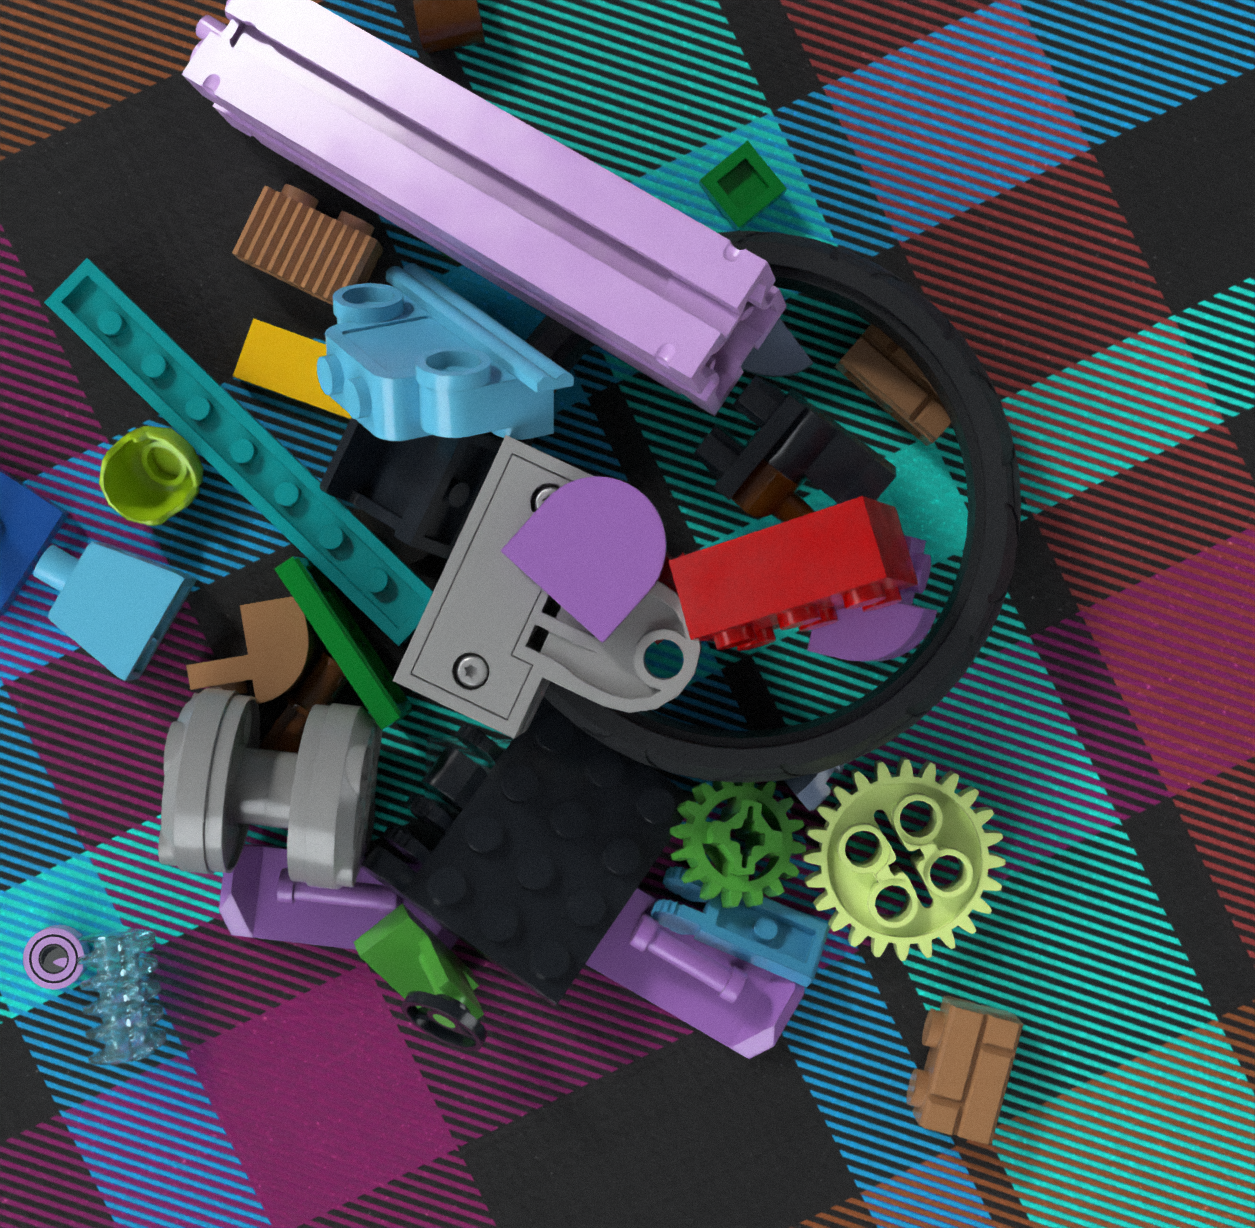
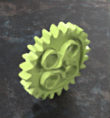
M901 757L897 765L896 774L890 775L884 762L876 760L874 764L875 778L869 781L857 769L852 770L851 774L855 788L848 792L841 786L833 784L831 789L839 803L835 808L819 804L816 810L827 820L824 827L810 826L806 827L805 830L808 836L820 842L819 848L810 849L802 853L804 861L819 865L818 871L804 878L806 885L813 888H825V891L813 902L816 909L822 911L836 907V911L828 922L830 928L835 932L850 923L852 925L848 936L850 945L856 947L867 936H870L871 952L876 957L882 955L888 942L893 943L896 955L900 961H906L910 944L917 943L918 948L926 958L932 957V939L937 937L950 949L955 948L952 929L958 925L965 931L974 934L976 929L968 916L971 911L976 910L985 914H990L992 911L990 906L980 898L983 890L1001 891L1002 889L1000 883L988 876V869L1006 865V860L997 854L988 852V847L1002 840L1003 835L997 830H983L982 825L994 815L993 810L989 807H980L972 810L970 807L976 800L979 791L970 786L957 794L954 793L959 775L951 770L939 782H936V767L930 761H926L923 764L918 775H913L910 760L906 757ZM916 800L926 802L930 810V819L927 825L916 832L903 830L900 823V814L903 808L908 803ZM875 811H884L894 834L904 847L909 851L917 850L910 857V863L932 898L930 906H922L908 876L897 865L889 867L896 860V855L874 819ZM859 831H869L875 835L877 841L874 854L869 859L861 862L848 859L845 847L849 837ZM945 855L957 857L960 867L956 879L944 886L932 883L930 869L933 863L939 857ZM891 885L904 888L906 902L900 911L892 915H884L877 912L875 907L876 897L882 889Z

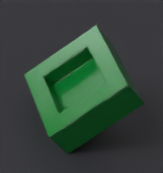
M748 140L699 180V186L736 231H740L784 195L787 190Z

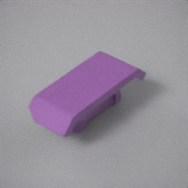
M244 844L242 854L232 873H223L219 912L231 935L356 950L353 942L403 903L450 950L458 940L455 935L376 880L362 868L357 875L354 887L343 886L339 890L310 887L307 883L290 880L287 866V847ZM403 861L416 873L421 868L415 862Z
M637 887L585 964L748 1059L774 1047L804 996V986L694 939L695 935H681L669 930L667 927H663L659 924V921L651 917L654 903L659 898Z

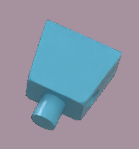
M93 541L86 547L80 559L55 545H51L39 559L33 573L34 577L60 591L49 611L48 618L114 675L124 681L135 680L141 677L197 580L194 576L116 546Z

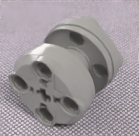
M206 688L200 693H194L191 700L183 707L178 720L172 722L166 739L164 751L165 778L158 845L159 862L165 865L178 866L181 871L203 874H214L215 872L232 873L242 854L250 824L288 829L287 866L291 881L304 882L310 887L339 890L343 886L354 887L357 875L361 869L360 865L363 862L365 853L370 848L375 819V792L382 730L372 715L368 714L362 706L333 703L331 706L315 704L308 715L298 753L259 748L261 739L259 705L256 704L255 697L240 695L238 691Z

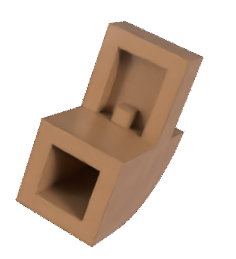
M293 597L240 605L248 655L186 665L190 690L209 687L238 691L240 694L248 693L246 680H252L256 704L280 698L299 686L314 664L318 648V635Z

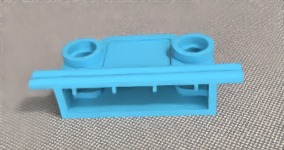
M409 263L403 269L399 266H392L387 269L386 281L392 286L363 283L349 285L334 292L333 313L337 317V324L325 331L326 356L318 358V380L326 395L336 401L353 419H356L377 438L389 441H405L429 435L445 438H462L492 432L502 438H505V435L516 440H525L554 434V390L574 386V376L419 265Z

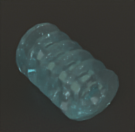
M136 928L119 929L90 934L76 939L94 943V950L77 958L78 965L97 969L96 975L80 982V989L98 992L100 995V999L83 1007V1014L102 1017L103 1022L85 1033L86 1039L105 1042V1049L88 1057L89 1064H119L141 1060L154 1054L155 1051L153 1050L162 1046L167 1041L165 1030L150 1025L164 1017L163 1006L147 1001L161 993V983L144 976L158 968V957L139 952L156 943L155 933Z

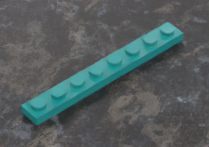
M86 258L44 303L392 641L402 647L414 635L433 594V590L338 498L323 492L320 489V480L93 261Z

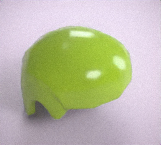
M143 426L127 433L106 452L101 463L99 485L108 505L127 521L147 526H158L187 508L200 492L199 486L203 482V465L194 447L172 428Z

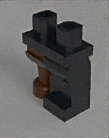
M757 376L753 378L732 405L759 426V429L744 445L717 423L694 452L704 466L718 478L714 486L718 492L728 500L731 498L750 515L755 517L772 515L782 523L815 512L796 493L807 479L837 502V504L861 496L877 500L896 477V467L820 409L809 403L796 390L791 388L785 394L775 385Z

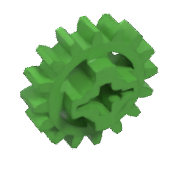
M713 781V788L704 782L692 789L694 798L698 803L685 801L678 805L677 811L687 821L686 824L670 828V835L683 839V848L673 852L671 857L674 861L687 860L690 866L681 878L684 884L699 879L703 882L699 896L702 900L713 899L721 892L723 908L738 907L741 898L747 908L763 904V893L769 897H775L784 892L778 877L789 879L797 877L800 872L789 859L790 856L805 853L806 851L805 845L793 841L792 832L803 828L804 823L803 820H788L786 812L791 808L794 801L791 797L775 801L772 796L775 792L776 783L773 781L762 783L757 788H754L755 782ZM727 800V806L722 807L719 820L713 822L705 821L710 811L717 804ZM735 830L736 837L745 840V849L740 850V843L730 840L731 831ZM705 852L710 857L712 862L715 864V868L710 864L709 860L705 855ZM762 858H769L770 860L765 869L757 877L748 881L749 875L755 872V863Z

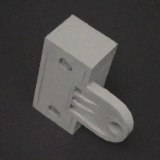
M505 435L392 681L514 739L528 730L550 681L604 707L628 713L657 709L679 696L694 676L702 645L701 641L690 639L678 594L660 581H657L646 597L611 636L602 643L501 552V549L553 492L574 480L593 477L589 473ZM666 639L673 641L683 652L684 662L682 669L671 678L656 677L646 666V651L651 643L656 640Z

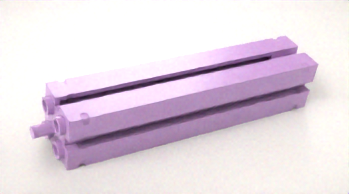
M227 0L225 15L230 20L228 26L210 15H205L199 20L196 27V35L202 40L194 48L190 62L182 75L202 96L214 102L213 107L231 126L249 137L254 136L264 146L679 395L684 394L695 405L714 416L743 374L741 365L754 347L757 350L760 348L787 307L780 289L773 286L775 277L766 260L746 249L739 250L735 248L726 237L311 0Z

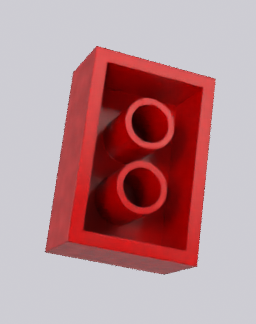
M865 496L669 560L690 639L715 642L717 650L737 647L738 651H744L767 645L776 641L774 630L778 628L787 630L798 627L800 632L833 624L839 621L836 610L842 608L848 610L862 607L863 612L888 607L902 601L900 590L918 584L896 507Z

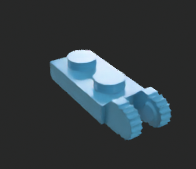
M677 866L667 868L662 883L665 885V888L689 901L706 902L702 913L684 904L680 905L678 902L658 899L654 903L651 917L659 921L660 925L681 935H695L694 939L804 987H808L814 980L830 929L827 923L764 896L763 904L747 908L741 898L738 907L723 908L721 892L715 898L704 901L699 898L703 885L700 879L684 884L681 878L688 869Z

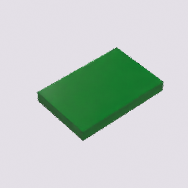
M295 556L274 568L380 729L387 728L411 713L412 704L398 683L392 681L394 677L326 575L308 558Z

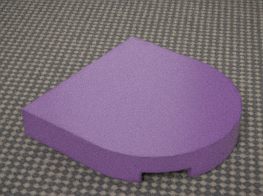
M593 476L574 480L553 492L501 549V552L599 641L604 643L656 585L664 569L667 539L664 524L658 510L641 491L621 480Z

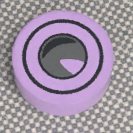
M66 925L49 926L36 933L28 941L23 953V964L29 978L40 987L52 990L65 988L78 980L86 971L90 960L89 946L83 935L76 929Z

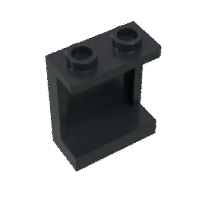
M351 417L320 483V489L330 496L354 504L395 529L394 537L407 545L449 559L503 441L488 433L462 438H445L429 435L405 441H389L377 438L356 419Z

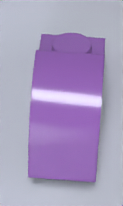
M904 535L918 584L900 590L901 602L868 612H863L862 607L836 610L839 621L813 629L807 651L850 661H886L899 657L916 647L929 632L937 610L912 605L914 594L923 593L930 574L931 556L924 554L926 541Z

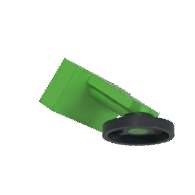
M403 903L353 942L359 957L405 999L401 1005V1010L411 1023L431 1037L450 1046L468 1051L481 1049L488 1034L485 1027L478 1020L484 1015V1012L473 992L479 984L472 970Z

